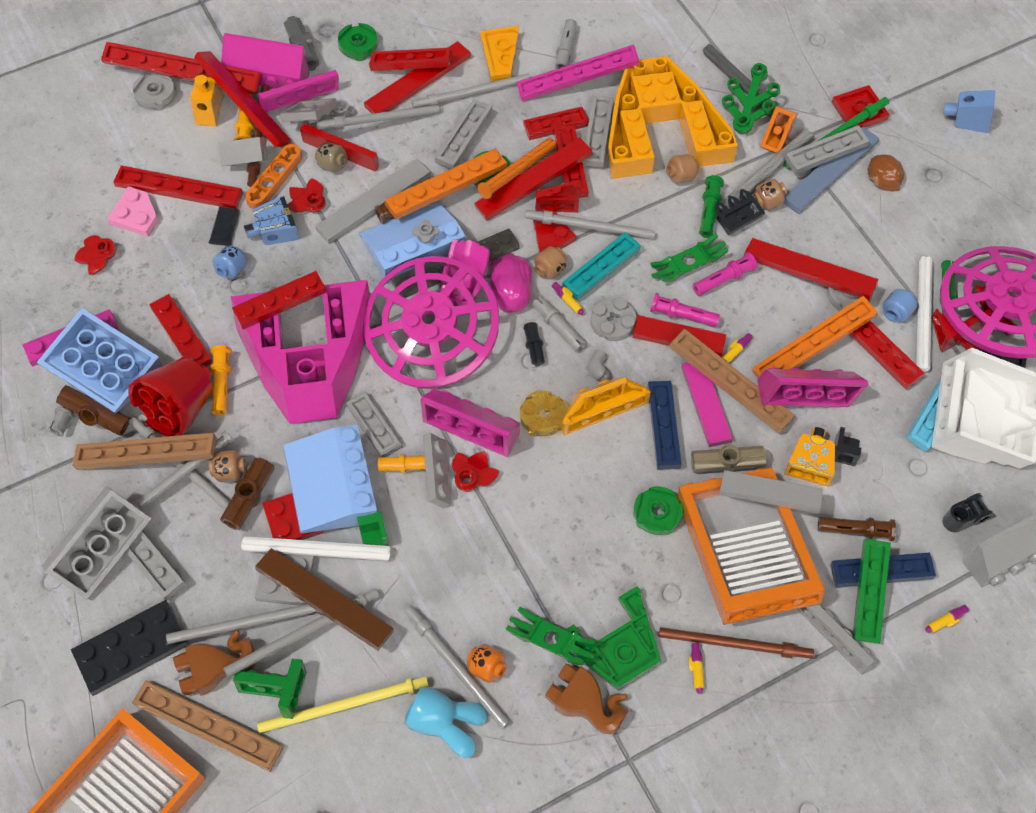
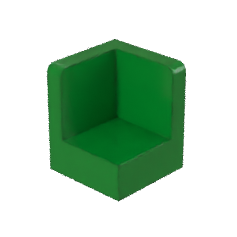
M381 512L357 517L363 544L389 546Z

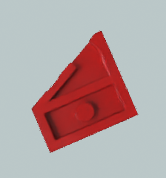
M580 180L536 191L535 211H544L551 207L555 212L578 213Z
M551 207L545 209L546 211H552V214L558 215ZM533 220L539 253L549 246L562 249L576 241V235L567 225L557 223L549 225L541 223L542 221Z

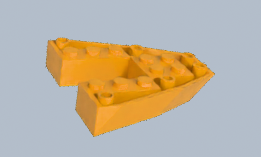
M668 56L640 59L639 65L624 70L616 93L608 146L611 179L652 174L655 157L645 124L679 119L688 152L698 161L699 167L734 162L738 145L732 128L699 86Z

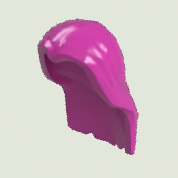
M452 240L447 258L456 259L469 265L484 278L489 262L490 250L472 240H467V242L464 240L460 242ZM445 263L442 274L453 277L460 267ZM468 273L460 283L468 289L475 302L482 286L474 276ZM441 281L440 291H442L447 282ZM457 288L448 297L454 307L468 304L464 295Z
M509 253L501 258L492 260L490 263L491 289L499 309L506 313L521 312L527 307L532 294V272L528 259Z

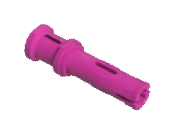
M750 252L744 254V257L736 261H729L727 267L694 283L693 290L697 296H701L731 279H740L746 272L757 270V261Z
M655 293L650 310L652 313L657 311L667 314L670 318L674 316L682 317L715 328L720 314L681 304L676 298L671 300L661 297L659 293Z

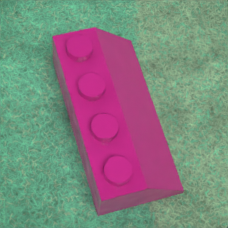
M224 33L221 63L227 66L261 72L260 86L267 85L269 88H278L307 79L310 75L304 46Z
M771 367L765 369L757 380L762 405L850 407L869 385L868 380L855 372L843 371L841 369L822 371L821 369L800 370L799 368L778 369Z
M434 388L420 399L424 423L507 458L520 435V424L513 418H504L489 408L483 409L467 399L461 400L456 398L448 391H440Z

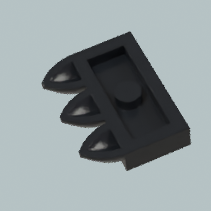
M740 189V200L734 196H728L729 208L721 202L716 203V212L718 214L716 219L727 235L736 232L765 214L754 196L744 189Z

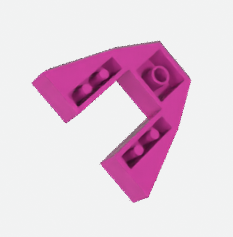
M367 280L325 285L327 293L323 294L327 344L284 349L281 313L243 330L234 315L237 332L264 388L289 424L337 418L356 375L365 342L363 324L365 309L370 298ZM266 292L230 296L232 307Z

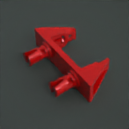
M975 285L972 294L984 292L985 287ZM980 301L979 304L984 309L983 312L991 317L994 311L989 308L985 301ZM935 309L932 320L942 353L956 344H961L966 350L974 348L982 351V349L971 344L957 333L948 322L946 316L940 313L939 309ZM975 315L963 321L975 332L985 326V323ZM1002 317L999 321L1004 324L1018 326L1006 317Z

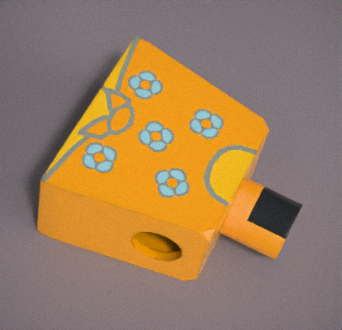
M205 75L195 77L190 97L196 125L216 127L224 94L213 78L206 77Z
M814 427L812 428L811 435L801 434L784 471V475L829 487L834 477L835 443L825 439V429Z

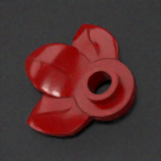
M311 178L306 188L290 187L289 193L292 201L287 204L289 209L294 212H304L307 210L310 212L321 211L326 204L325 198L322 196L323 186L317 180Z
M97 235L89 236L84 239V247L76 252L74 261L83 264L88 263V274H96L106 266L107 260L116 254L115 243L109 238L102 239Z
M485 451L476 453L469 458L458 452L452 460V468L456 473L455 484L462 491H472L477 486H488L498 477L499 470L488 468V458ZM469 478L471 482L464 483L463 480Z

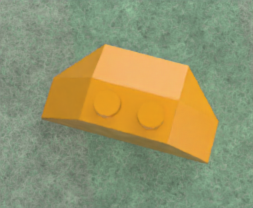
M625 377L612 380L606 379L594 387L582 388L572 398L563 419L562 433L563 435L570 434L648 404L651 392L649 388Z

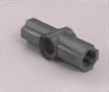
M295 16L288 17L284 22V27L289 36L290 44L304 46L309 72L313 71L320 64L314 51L309 32L305 31L300 18Z

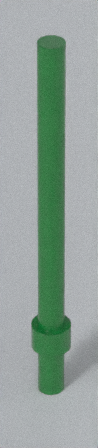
M883 97L876 103L867 105L863 108L862 112L819 140L853 128L863 120L872 118L880 109L889 104L888 98ZM784 162L785 167L789 170L788 163Z

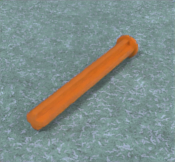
M552 138L546 139L490 180L480 183L478 185L480 195L485 199L491 198L492 193L556 148V141Z

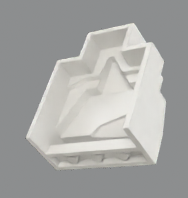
M970 348L943 362L932 448L983 464L994 461L1019 469L1034 464L1036 460V373L974 348Z

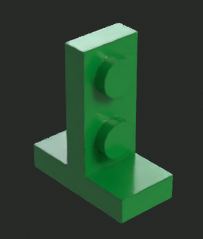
M292 658L287 677L277 673L267 675L259 674L253 670H246L245 672L239 671L235 673L233 682L238 693L280 698L278 707L282 718L293 719L307 672L301 659Z

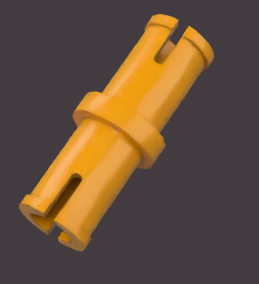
M400 454L399 457H378L379 472L400 471V473H406L407 470H426L425 455L406 456L405 454Z

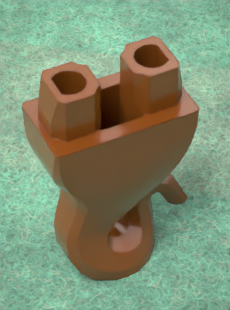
M235 630L228 638V649L233 653L241 652V656L238 658L229 655L218 647L204 643L185 647L186 652L173 657L178 673L191 670L192 676L179 680L183 695L199 693L202 696L214 690L219 682L227 677L223 670L224 667L254 652L250 637L237 642L240 632ZM257 662L241 671L251 670Z
M565 664L558 678L568 683V686L565 690H562L555 684H552L546 692L545 698L555 706V711L563 716L583 717L596 730L604 734H615L629 712L626 707L618 703V701L626 700L627 694L617 693L608 698L607 707L612 712V715L606 716L603 710L600 687L595 677L581 666L577 669L569 664Z

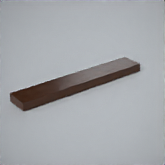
M272 548L255 566L256 571L377 651L380 650L394 632L393 627Z

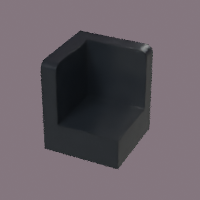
M840 426L834 442L835 462L855 467L861 455L860 441L844 436L845 427Z

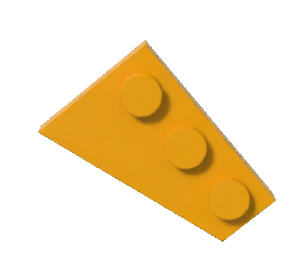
M519 25L480 31V39L491 82L511 78Z

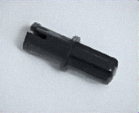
M529 322L523 327L527 340L525 347L529 350L531 364L538 367L545 362L542 350L543 341L539 336L538 324Z

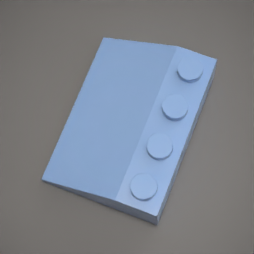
M439 202L425 206L397 220L393 219L359 233L383 278L396 267L417 258L430 256L447 257L452 240H458V242L464 240L466 242L465 235L457 221ZM423 220H429L431 225L439 228V234L435 235V239L430 243L420 242L418 237L412 233L413 228L418 227ZM439 262L424 263V269ZM415 266L399 272L386 284L415 273Z
M83 308L80 309L37 361L39 365L115 414L130 401L128 394L129 385L139 376L162 367V363L157 355Z
M358 425L331 428L283 446L300 534L358 526L357 517L377 512Z

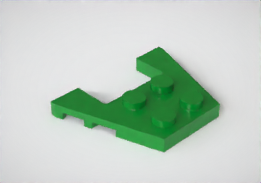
M638 586L618 598L619 603L631 621L596 641L594 647L580 646L575 642V645L595 654L594 660L583 659L585 661L584 664L616 690H619L661 662ZM575 624L565 629L568 632H574L583 637ZM558 634L555 635V640H556V642H557L558 639H559V635H558Z

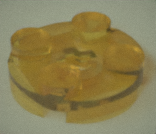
M536 391L529 394L520 407V421L523 427L534 437L550 436L561 431L563 419L567 412L565 402L559 396L557 398L555 395H551L549 391ZM542 409L550 413L547 417L538 416Z

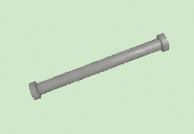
M227 431L222 432V436L217 439L215 453L228 443L232 444L234 442ZM207 459L188 461L139 500H133L131 504L143 512L144 507Z

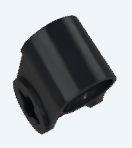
M976 493L952 505L944 515L942 523L948 531L956 533L987 521L994 513L992 510H988L981 498L983 496L981 493Z

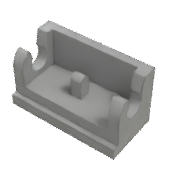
M256 137L219 142L222 166L267 160L266 139Z

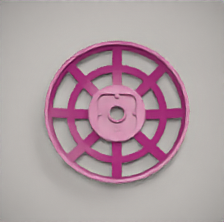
M990 246L970 251L956 259L946 271L940 287L941 307L954 330L971 344L992 354L1010 358L1036 357V341L1034 336L1036 324L1031 325L1029 318L1036 312V281L1032 278L1036 271V254L1015 247ZM989 253L991 259L980 262L972 269L959 266L965 260L978 255ZM1000 253L1014 254L1026 257L1032 261L1028 262L1018 258L1002 257ZM1006 263L1024 265L1026 269L1023 273L1010 270ZM992 264H996L1000 271L992 276L980 272V270ZM958 273L967 276L964 282V296L950 300L949 283L952 274ZM974 278L987 283L984 292L972 294V281ZM1008 292H1014L1018 296L1012 297L1008 294ZM985 301L989 308L994 311L991 317L984 313L976 302ZM968 305L974 315L985 323L981 332L978 334L969 328L957 315L954 308ZM1002 317L1019 319L1021 326L1008 325L999 321ZM994 328L1007 333L1024 334L1026 347L1000 344L989 340L988 337Z
M437 256L423 257L405 262L396 267L375 287L365 309L364 338L374 361L394 380L415 388H442L456 384L469 377L486 361L496 343L500 318L495 295L479 272L456 259ZM444 262L460 267V269L453 277L440 273L425 274L424 263ZM415 266L416 276L401 283L394 291L384 287L396 274ZM468 273L474 276L481 284L489 302L475 303L468 289L460 283ZM426 280H440L447 282V284L440 293L428 291ZM414 283L418 284L419 293L410 300L399 295L408 286ZM457 288L464 295L468 304L454 307L448 297ZM377 295L388 299L382 314V326L370 330L371 309ZM395 303L403 307L401 320L389 323V313L392 304ZM491 311V328L483 347L472 339L477 326V312ZM427 314L435 315L434 322L430 324L424 323L423 320ZM470 314L468 330L464 334L456 329L457 316ZM404 329L409 339L403 349L395 343L391 332ZM382 335L385 336L390 348L398 355L392 368L379 356L372 339ZM450 337L460 342L454 349L441 355L439 344H442ZM416 344L430 346L432 357L422 358L413 356L411 353ZM466 347L478 354L465 368L446 376L444 362L455 358ZM406 361L417 365H434L437 379H415L401 374V371Z

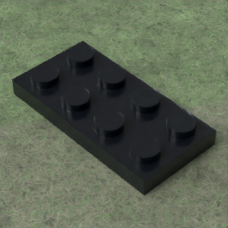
M164 600L70 650L90 694L94 696L189 644L187 640L171 644L167 643L166 634L182 630L167 600Z

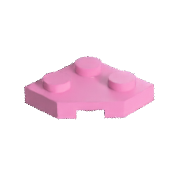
M128 186L107 220L110 225L148 237L158 218L148 193Z

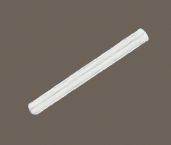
M922 256L919 260L916 365L924 373H927L930 369L933 259L930 256Z
M245 536L241 542L243 551L267 553L272 548L280 554L388 561L391 552L389 546Z

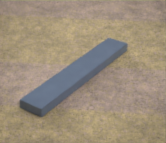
M862 127V131L869 140L868 146L819 165L785 195L784 204L797 214L802 212L878 143L879 137Z

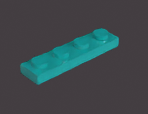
M626 232L565 279L562 282V287L569 289L573 297L579 300L639 252L641 245Z

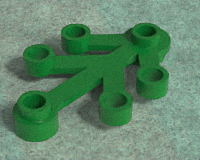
M762 63L755 64L751 69L752 82L748 95L741 89L739 79L731 78L727 82L728 90L733 92L744 106L742 113L735 106L732 95H725L722 98V105L734 117L733 127L740 134L750 132L755 121L774 112L775 103L768 99L777 97L781 92L780 85L774 82L768 85L767 91L756 96L760 82L765 81L768 77L767 67ZM763 103L761 109L751 114L754 107Z

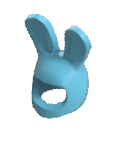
M420 687L414 703L410 705L406 713L405 725L417 733L442 738L456 755L461 758H469L474 754L475 743L470 736L453 725L452 722L454 719L480 726L487 720V712L478 703L454 702L436 689Z

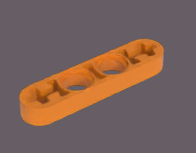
M295 144L284 146L248 190L245 198L250 209L253 210L269 202L301 162L302 155L299 146ZM279 166L285 167L283 172L274 171ZM267 181L274 183L270 187L262 186Z

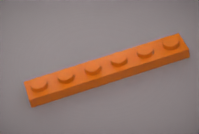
M495 148L385 199V206L395 220L504 170L507 168V162Z
M862 296L754 366L752 372L759 379L764 370L771 367L778 369L798 368L875 318L878 311Z

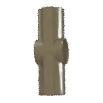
M732 444L724 445L721 449L692 451V470L694 473L710 471L724 473V470L734 472L737 469L766 467V451L763 446L737 447ZM724 457H730L733 461H727Z

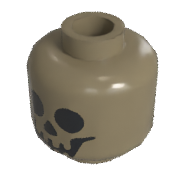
M330 142L323 143L317 148L315 153L318 166L321 169L332 172L341 171L348 161L345 149L341 145Z

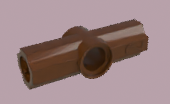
M67 385L61 389L56 399V403L77 413L79 419L85 425L94 426L98 424L119 436L126 432L131 418L120 412L115 414L94 399Z
M261 457L254 459L244 478L235 485V494L220 518L222 523L234 530L241 529L252 508L260 502V494L275 469L273 464ZM253 491L250 495L243 496L245 492Z

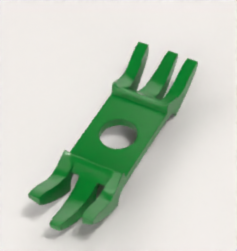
M715 233L707 240L698 242L696 246L672 257L668 256L662 261L651 262L652 268L663 269L651 274V276L663 282L676 281L679 276L707 263H714L729 251L727 247L722 249L726 242L723 241L708 248L718 238V235ZM685 256H692L695 259V263L687 265L683 262V258Z
M522 607L518 608V612L533 623V625L512 616L509 619L511 623L525 633L509 625L506 628L508 632L524 642H530L564 658L569 663L583 665L585 663L583 659L594 660L595 654L575 645V642H577L580 646L594 647L595 640L583 638L574 632H568L544 621L541 617L531 614ZM556 632L559 635V639L555 644H547L545 642V637L548 633Z

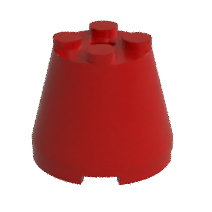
M184 355L135 379L128 388L129 398L133 407H139L147 417L145 423L156 432L165 437L180 436L189 430L213 392V385L210 379L212 373L206 366H200L189 356Z

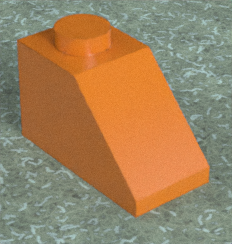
M776 106L760 147L775 153L782 150L792 131L798 113L781 106Z

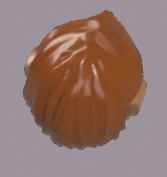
M882 154L874 156L867 169L869 180L874 181L875 186L879 189L892 192L899 191L904 179V170L901 162L891 155Z

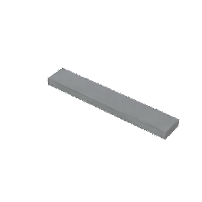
M418 159L414 160L315 226L316 231L329 244L375 214L374 206L385 205V199L423 182L431 176V172Z

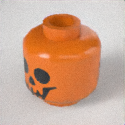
M487 644L474 647L467 658L469 672L487 683L493 682L497 678H502L507 669L504 653Z

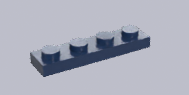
M649 381L647 388L651 392L649 406L657 470L681 469L682 463L671 381Z
M930 552L892 555L889 557L887 583L934 579L936 576ZM861 558L834 560L830 563L835 588L858 586Z

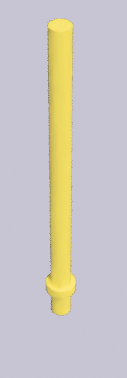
M427 677L414 680L407 678L405 679L406 682L295 712L293 719H286L281 716L257 723L259 733L267 732L407 692L413 694L414 690L429 686Z

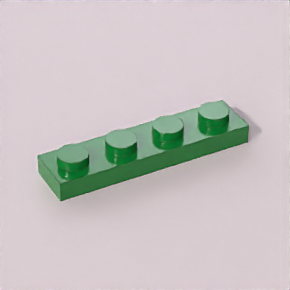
M863 539L852 635L855 641L880 644L890 542Z

